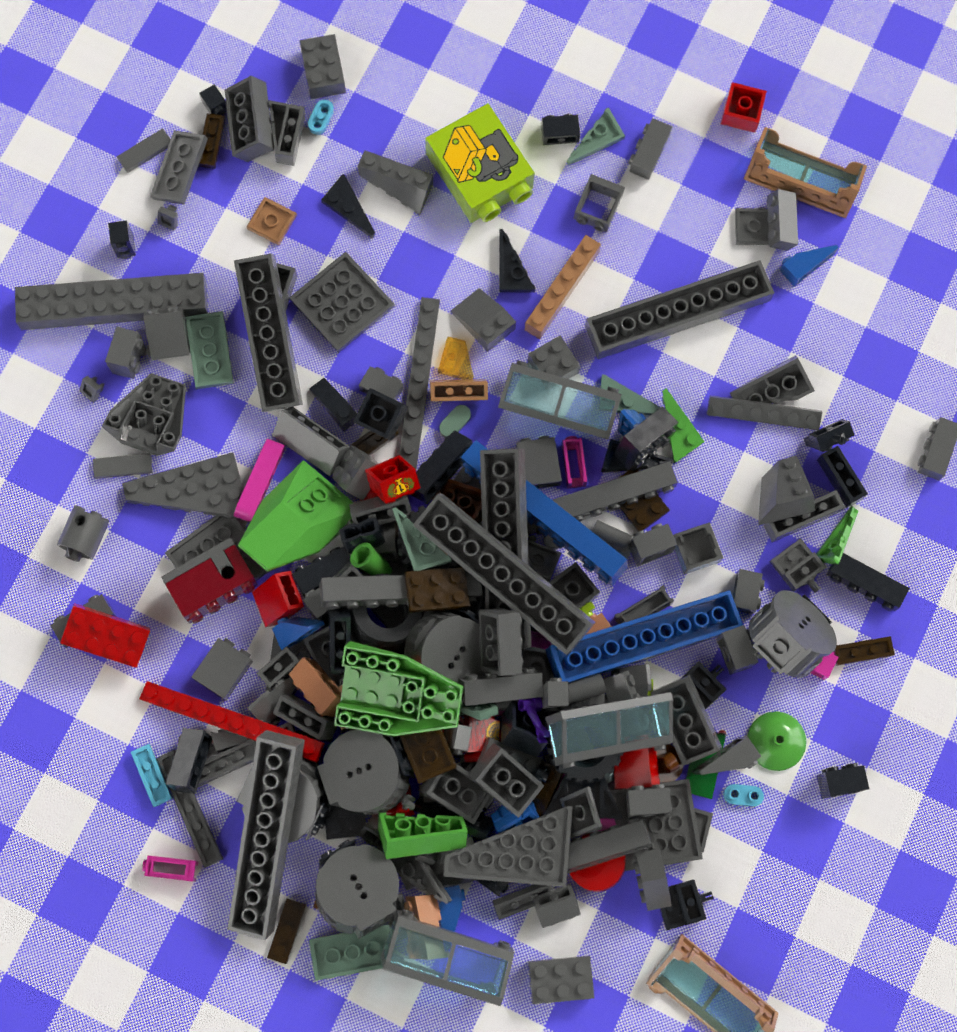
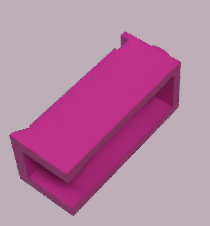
M576 436L566 437L562 440V451L567 488L585 487L587 485L582 438H577ZM568 450L577 451L580 478H571Z
M147 855V859L143 861L142 871L145 872L144 876L196 882L194 873L199 861ZM154 862L186 865L185 875L153 872Z

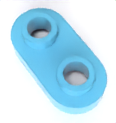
M320 100L317 102L308 120V127L311 133L320 135L325 132L334 113L333 104L330 101Z
M731 784L724 789L723 797L727 803L732 805L755 807L763 802L764 793L757 786ZM733 790L738 793L736 798L731 796ZM752 792L757 794L756 800L751 798Z

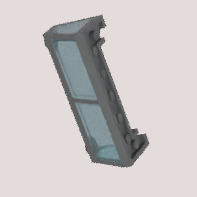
M519 360L511 364L498 408L609 440L622 395L618 393L619 389L608 386L606 390L527 367L528 363Z
M671 692L566 710L545 717L548 730L551 733L550 742L555 766L563 765V768L576 766L575 762L645 748L654 747V751L666 749L667 744L673 743V699Z
M397 910L381 953V962L384 970L501 1006L515 953L508 942L502 940L494 944L419 921L414 917V913L409 910Z

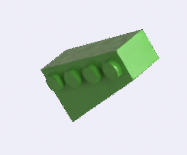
M380 812L378 817V832L386 859L458 850L466 847L468 831L462 816L436 815L435 818H429L424 814H417V817H405L404 813H396V816H386V813Z

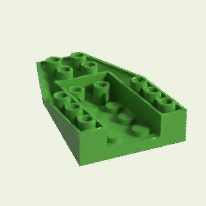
M303 460L261 501L238 547L267 572L319 553L340 535L341 528L353 523L349 504L354 502Z
M349 641L344 646L342 666H345L341 701L336 706L334 726L390 736L458 727L463 693L462 685L405 655Z

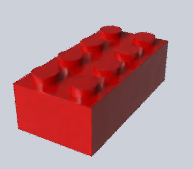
M74 603L60 644L137 668L150 633V628Z

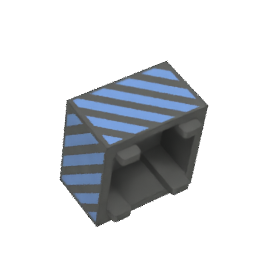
M710 522L673 535L677 543L674 550L684 575L720 563L723 559Z

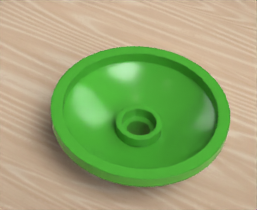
M768 712L758 717L749 728L747 736L761 755L757 759L760 766L768 770L782 771L793 767L803 757L806 749V735L801 724L791 715L783 712ZM777 736L782 738V743L776 741Z

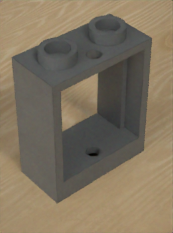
M591 174L576 207L573 219L582 225H590L597 231L608 232L623 197L625 187ZM591 190L615 199L606 221L582 212Z

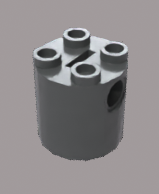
M74 505L57 542V546L66 550L65 557L76 562H80L81 558L93 560L109 525V520L103 518L98 512L91 511L88 513L85 512L84 508Z

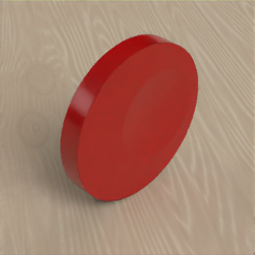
M591 833L581 836L582 839L590 837ZM626 856L572 872L570 875L580 887L588 891L602 892L609 890L623 877L626 869Z

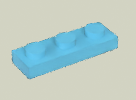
M147 744L132 751L131 755L153 807L172 800V795L166 785L151 745Z

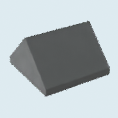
M590 787L560 798L562 808L572 806L571 838L602 830Z

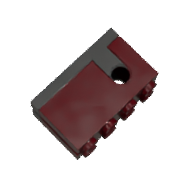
M231 537L161 576L180 612L189 624L192 622L196 624L204 619L203 616L206 614L216 613L221 609L220 606L225 603L231 604L235 602L239 595L251 593L255 590V586L258 585ZM235 573L232 578L226 579L228 574Z

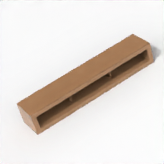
M587 235L584 236L525 322V331L538 339L542 338L599 254L600 243Z

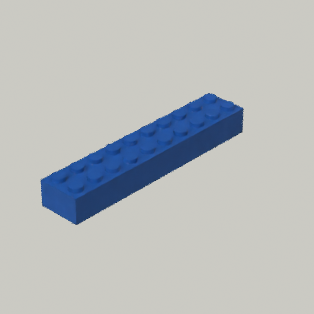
M475 440L461 456L463 462L462 466L465 468L464 472L471 478L475 476L480 480L479 484L481 485L480 450L488 449ZM526 480L527 523L530 525L534 523L539 527L537 530L545 537L549 535L554 539L552 542L560 549L564 547L569 551L567 554L575 561L579 559L583 562V567L590 573L594 571L599 575L598 579L605 585L609 583L613 586L627 570V559Z
M728 590L587 634L568 655L564 654L555 645L549 646L545 651L554 678H562V682H568L569 684L716 638L722 632L743 626L731 591Z

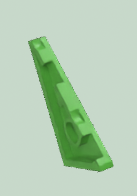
M665 388L662 391L663 405L679 422L675 428V434L669 438L673 453L672 459L676 463L705 441L668 389Z
M853 506L849 508L816 553L823 563L839 564L858 514V510Z

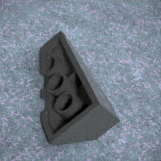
M795 355L731 391L730 394L734 399L775 404L798 400L815 390L802 364Z

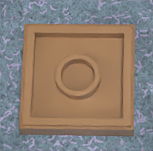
M264 197L248 223L247 230L280 245L297 217V213Z

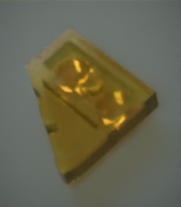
M447 337L438 373L463 380L474 379L466 341Z

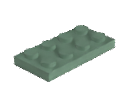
M223 311L187 316L186 324L196 390L234 384Z
M390 925L381 926L358 939L355 932L353 934L341 933L309 939L315 981L382 969L381 953L390 931Z

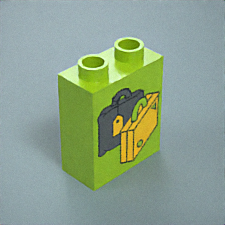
M489 103L425 138L427 157L470 223L480 218L483 222L491 221L501 213V206L510 201H513L516 205L520 204L533 194L535 172Z

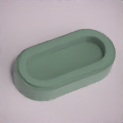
M465 405L456 406L441 422V435L446 438L454 430L460 432L471 418L470 409Z

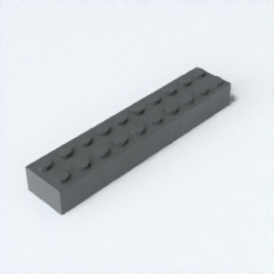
M759 260L586 319L585 328L597 359H601L769 302L774 295V291L762 262Z
M204 273L15 287L16 324L21 330L144 321L143 315L147 312V309L158 308L163 310L171 305L183 307L184 318L208 313L207 282Z
M525 449L480 450L482 527L529 566ZM484 586L485 609L504 608L514 611ZM521 617V649L531 647V625Z
M437 494L413 524V526L511 609L520 612V616L564 654H570L596 623L444 494Z
M268 730L257 737L227 930L266 940L274 932L305 742L303 739Z

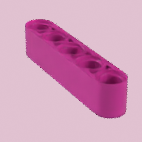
M266 439L238 501L234 517L251 522L261 501L265 497L285 450L284 444Z

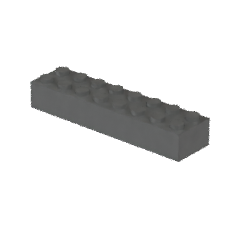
M270 253L234 260L262 412L303 405L276 257Z

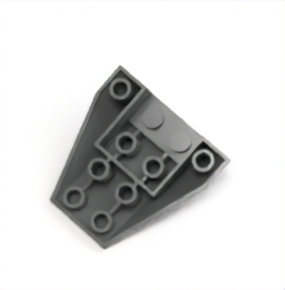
M150 373L110 410L102 427L123 445L156 456L174 452L182 437L186 385Z

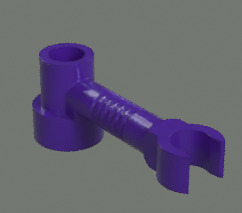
M541 698L520 699L518 701V709L520 711H527L536 729L538 742L547 743L545 737H551V733L543 726L536 713L542 709Z

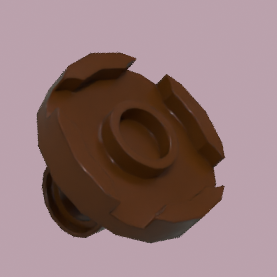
M667 744L666 749L656 751L660 783L675 781L683 771V765L675 747Z

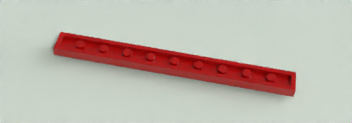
M146 681L139 698L141 701L255 741L266 730L303 739L305 742L302 757L317 763L325 745L321 741Z

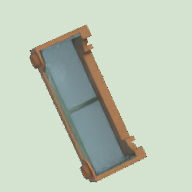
M764 127L744 180L773 191L780 189L796 193V200L846 218L859 192L867 165L851 162L846 168L779 143V134L775 130Z
M683 934L671 946L649 975L646 982L652 992L656 994L667 993L713 1032H773L775 1030L779 1013Z

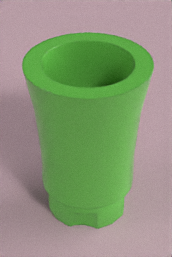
M362 543L353 550L350 561L354 567L363 570L371 576L392 573V568L388 561L381 557L371 544Z

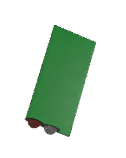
M720 730L716 734L723 748L727 734L725 730ZM714 754L689 763L686 779H689L691 794L712 799L718 772L695 775L692 773V770Z

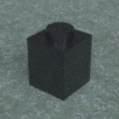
M215 84L199 93L202 103L210 114L222 115L227 110L226 100Z

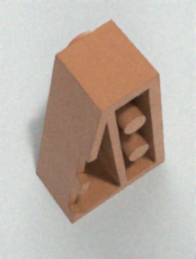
M434 895L405 897L404 910L413 912L414 917L419 921L439 927L438 921L442 919L438 901L434 898ZM405 928L408 938L406 950L409 959L432 960L449 958V952H445L442 939Z

